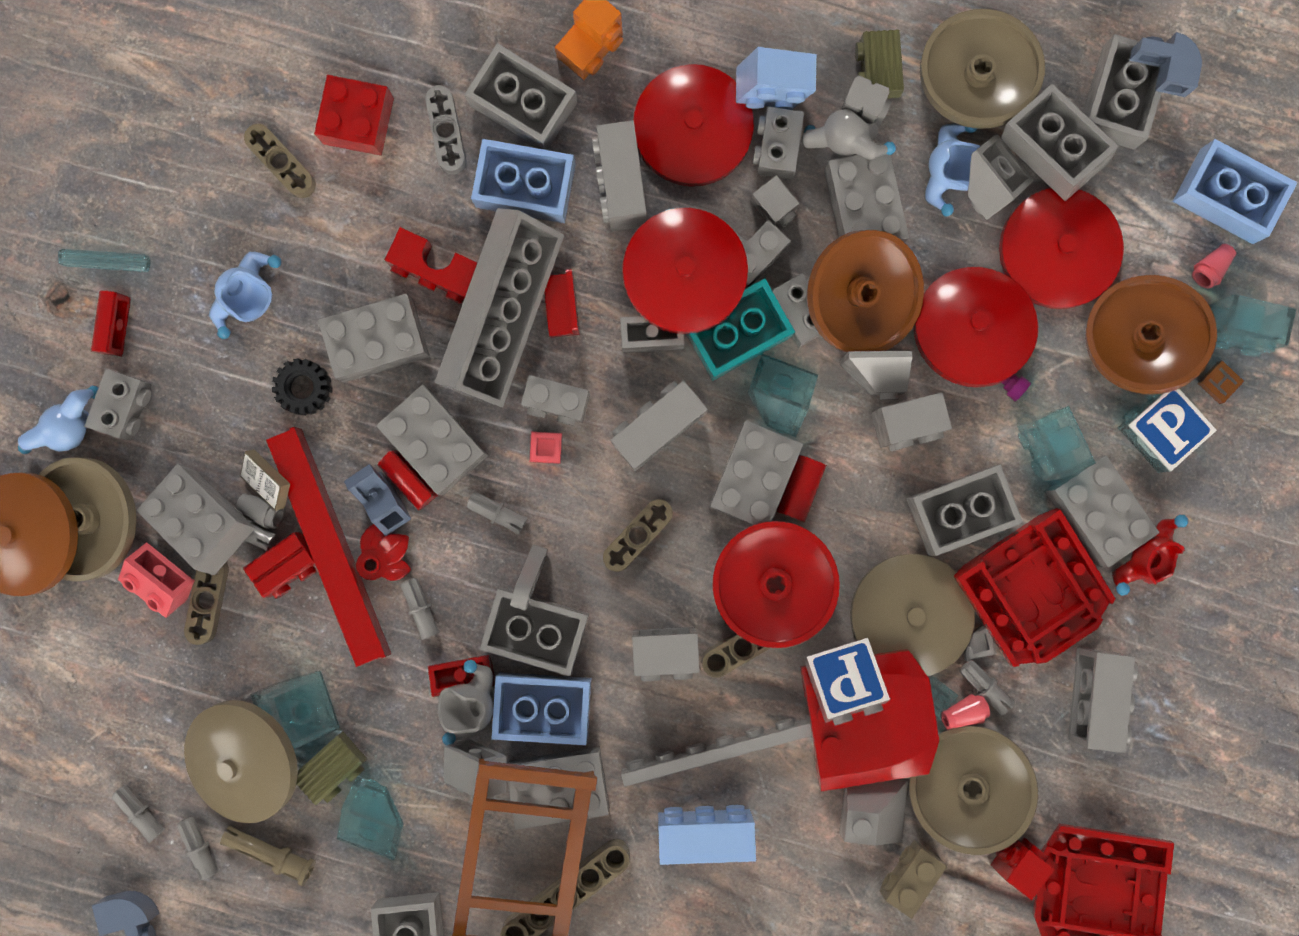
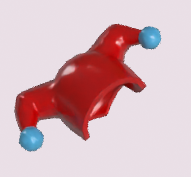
M1177 515L1174 519L1161 520L1156 525L1160 533L1132 552L1131 560L1112 572L1113 582L1118 594L1121 596L1127 595L1130 592V586L1128 585L1130 582L1140 579L1148 584L1156 585L1158 582L1164 581L1174 574L1178 554H1183L1185 548L1173 541V534L1176 528L1187 526L1188 518L1185 515Z

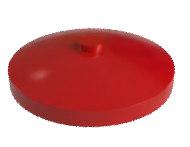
M698 64L677 66L654 78L640 95L633 118L637 148L647 166L658 176L669 182L691 187L709 185L731 174L745 158L751 145L754 130L752 109L747 108L746 104L736 103V81L716 68Z
M1052 188L1031 195L1010 214L1001 233L999 253L1005 275L1013 279L1025 290L1032 303L1051 309H1070L1094 300L1109 288L1120 270L1124 254L1122 231L1116 217L1100 199L1079 189L1064 201Z
M696 208L670 209L648 219L632 236L623 260L624 285L634 308L649 323L673 333L689 334L702 332L724 321L739 304L748 278L746 252L736 232L718 216Z
M965 267L944 274L928 287L924 293L921 311L913 329L915 342L922 358L938 375L961 386L988 387L1006 381L1027 363L1037 343L1038 318L1030 297L1013 279L993 269Z
M771 521L744 529L724 547L714 569L713 595L721 617L737 635L759 646L786 648L809 640L827 624L838 602L840 589L839 573L831 552L815 534L793 523Z

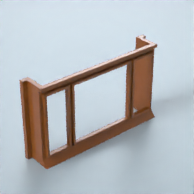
M479 758L452 936H476L466 935L470 907L555 916L552 936H568L591 792L596 790L597 776L594 775V771H568L484 761V759ZM489 779L574 788L572 808L488 799ZM485 810L570 820L557 904L472 896Z

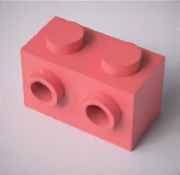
M147 542L124 560L118 578L127 591L135 593L146 602V605L152 611L159 612L165 618L187 601L195 581Z

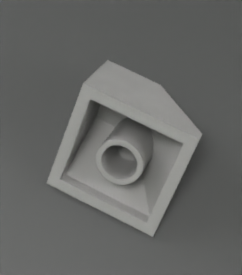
M995 134L971 154L968 197L972 201L971 203L975 211L983 215L986 220L1013 201L1034 181L998 134Z
M912 351L848 352L840 359V366L870 395H880V400L885 401L898 400V395L906 393L908 389Z
M896 779L844 788L839 830L843 841L874 846L901 842L908 780Z

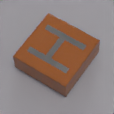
M1221 360L1197 384L1215 401L1223 404L1242 385L1244 380Z

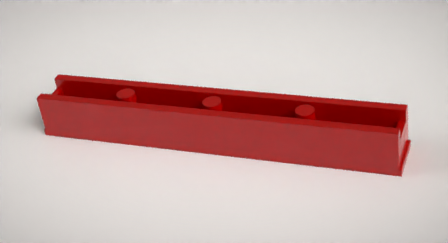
M292 427L284 433L266 439L278 472L290 483L289 500L356 667L380 657L382 659L391 655L392 653L362 578L357 572L356 563L303 430Z

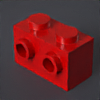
M1025 837L1021 842L1017 840L1009 847L996 852L997 856L990 864L1009 884L1031 901L1055 870L1046 863L1049 856Z

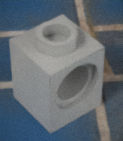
M777 175L754 192L750 200L766 221L769 220L774 226L781 224L782 227H785L797 216L795 211L799 206V202Z

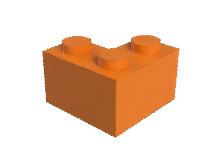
M583 0L573 11L574 25L555 46L557 58L583 80L589 74H596L603 65L604 61L602 59L609 51L612 53L616 51L623 41L622 14L607 0Z

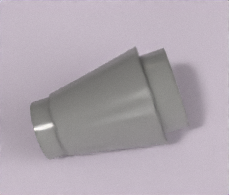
M244 493L239 497L236 504L238 511L265 529L270 527L273 529L277 528L285 516V508L275 511L262 497Z

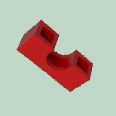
M400 227L384 259L391 266L390 271L407 279L408 275L419 279L417 284L433 292L437 287L447 292L445 297L462 304L478 262L455 252L451 263L447 267L438 270L432 269L428 266L427 262L432 248L431 243L427 239Z

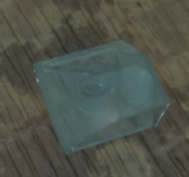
M761 354L748 390V395L767 427L793 437L797 436L808 412L818 374Z
M321 671L284 680L250 694L253 704L269 713L282 726L294 750L340 728Z
M357 776L342 806L337 840L395 860L404 823L387 787L380 785L375 780H366Z

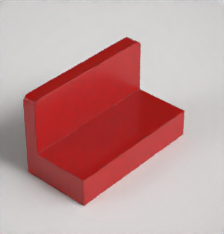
M566 269V274L550 275L544 291L550 338L580 335L574 275L572 269Z

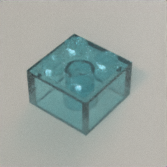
M1236 294L1209 305L1217 326L1215 348L1228 350L1234 347L1242 349L1241 353L1244 355L1258 357L1261 356V353L1275 352V349L1289 346L1296 314L1295 308Z
M1069 406L1050 411L1017 426L1020 431L1018 433L1019 441L1025 450L1028 449L1032 456V469L1038 478L1041 477L1043 481L1063 479L1096 464Z

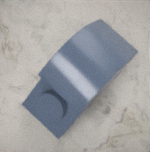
M1176 32L1166 42L1159 37L1142 38L1132 48L1129 61L1160 67L1155 91L1186 97L1198 87L1202 67L1201 54L1197 45L1186 35Z
M371 464L344 481L347 489L363 504L371 522L385 536L411 520L405 505L383 473L381 471L377 472Z
M124 891L106 896L92 905L99 936L123 929L126 936H156L155 929L150 925L149 921L160 913L153 900L143 893Z

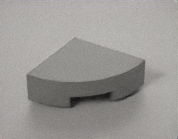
M985 625L979 626L973 631L970 642L964 651L965 661L997 654L994 640Z

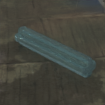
M60 249L57 259L60 265L67 267L148 272L151 264L150 257L145 254Z

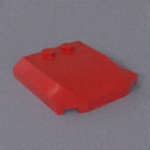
M1058 508L1038 515L964 564L954 575L1002 654L1013 667L1020 666L1019 664L1049 662L1097 630L1104 620L1101 617L1108 605H1113L1116 599L1065 515Z
M908 649L874 654L890 698L887 703L882 704L884 710L865 716L864 711L851 714L853 720L839 725H834L833 720L825 723L806 665L800 666L821 792L930 773L940 741L929 677Z
M1059 823L1041 849L1042 852L1049 856L1046 863L1055 869L1036 894L1034 900L1033 915L1041 936H1162L1167 877L1171 875L1174 842Z

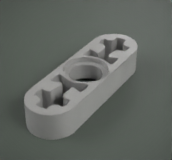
M441 85L433 86L427 91L425 101L437 160L445 173L450 175L459 174L466 166V155L455 101L448 88ZM438 95L448 99L443 101L446 115H440L437 104L432 103L437 101ZM451 123L454 126V133L447 138L439 136L438 128L441 124ZM449 145L452 146L455 156L460 157V159L455 160L454 166H450L446 161L444 162V160L449 159L448 149L446 148Z
M537 545L532 546L515 585L510 606L526 611L542 573L548 553L547 548Z

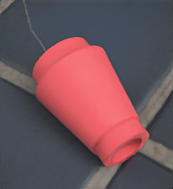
M1221 244L1219 248L1195 264L1192 273L1194 281L1207 289L1219 285L1236 256L1235 249L1228 244Z
M973 694L968 695L941 712L942 722L948 730L983 724L985 719L990 717V709L985 698Z

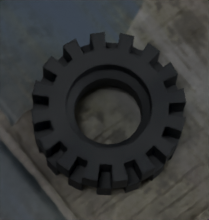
M298 358L293 359L294 362L287 361L283 363L285 367L283 369L279 367L276 371L279 373L278 376H273L272 382L275 383V387H272V392L276 393V397H274L276 402L280 403L283 409L291 413L305 416L306 414H315L316 410L325 408L323 404L325 402L329 403L331 398L328 395L329 392L332 393L333 389L329 384L332 382L331 378L326 374L328 372L320 367V365L307 359L301 360ZM299 376H308L313 382L312 393L304 399L296 398L291 389L293 381Z

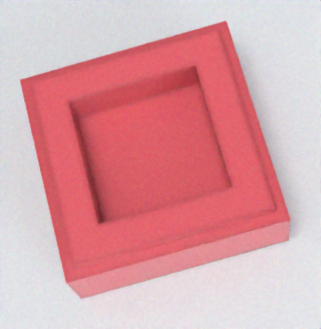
M531 431L530 462L561 464L562 433Z

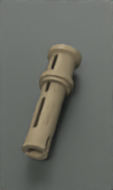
M231 825L227 828L228 832H224L220 841L221 845H225L272 867L274 874L278 876L284 874L295 879L300 886L305 885L314 869L316 860L312 858L307 860L293 854L292 849L288 847L279 849Z

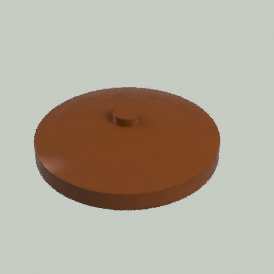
M878 230L849 232L829 244L813 266L807 289L809 314L818 333L836 349L847 353L855 351H887L902 341L917 321L923 303L924 280L920 264L913 251L898 237Z
M1141 275L1125 279L1113 285L1099 297L1088 317L1085 340L1092 363L1111 383L1135 393L1162 394L1189 384L1201 374L1214 352L1217 341V326L1210 306L1195 289L1174 278L1160 275Z
M8 473L1 475L0 593L10 596H28L43 593L59 583L73 563L78 544V526L73 507L65 493L54 482L44 476L34 473Z

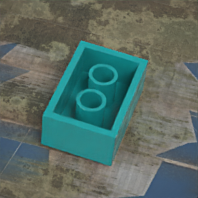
M764 278L744 290L739 304L724 321L708 330L686 335L711 380L714 381L790 339L795 334V330L767 280Z

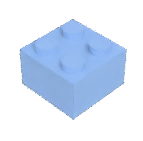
M757 47L736 67V103L746 104V107L751 109L769 106L793 110V108L804 102L806 98L816 91L817 54Z

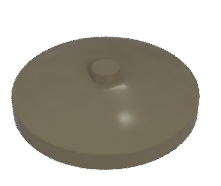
M972 9L958 13L945 20L929 37L920 62L922 88L932 106L941 115L954 123L979 129L994 128L1007 124L1037 97L1045 75L1043 50L1033 32L1012 15L992 9Z
M76 457L61 459L50 464L39 475L54 482L65 493L73 507L78 526L76 554L70 569L62 579L67 581H87L101 578L115 570L122 563L132 546L137 520L131 491L120 474L100 460Z
M903 554L883 560L864 575L852 598L850 620L856 641L868 638L874 654L908 649L926 675L929 676L948 668L965 651L974 630L975 609L954 577L957 572L949 565L926 555Z
M228 700L204 710L191 723L184 744L187 772L200 797L213 810L236 822L257 823L270 818L289 802L297 783L298 768L296 755L288 735L269 713L245 701Z
M964 726L939 734L940 741L930 773L910 777V799L918 821L937 842L960 853L985 855L1009 847L1026 832L1037 809L1038 783L1028 757L1011 739L989 728Z

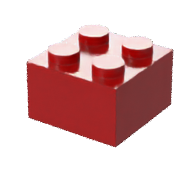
M327 74L314 134L324 145L382 156L394 97L387 86Z

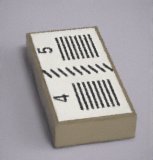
M256 450L245 451L240 477L275 511L284 509L290 483Z

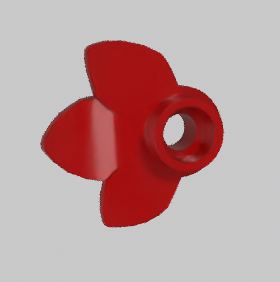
M374 524L368 527L360 539L362 553L356 561L358 574L366 580H377L383 577L390 581H396L404 578L411 571V567L402 560L408 549L409 536L404 534L384 536ZM370 559L376 562V568L373 571H369L366 567V563Z

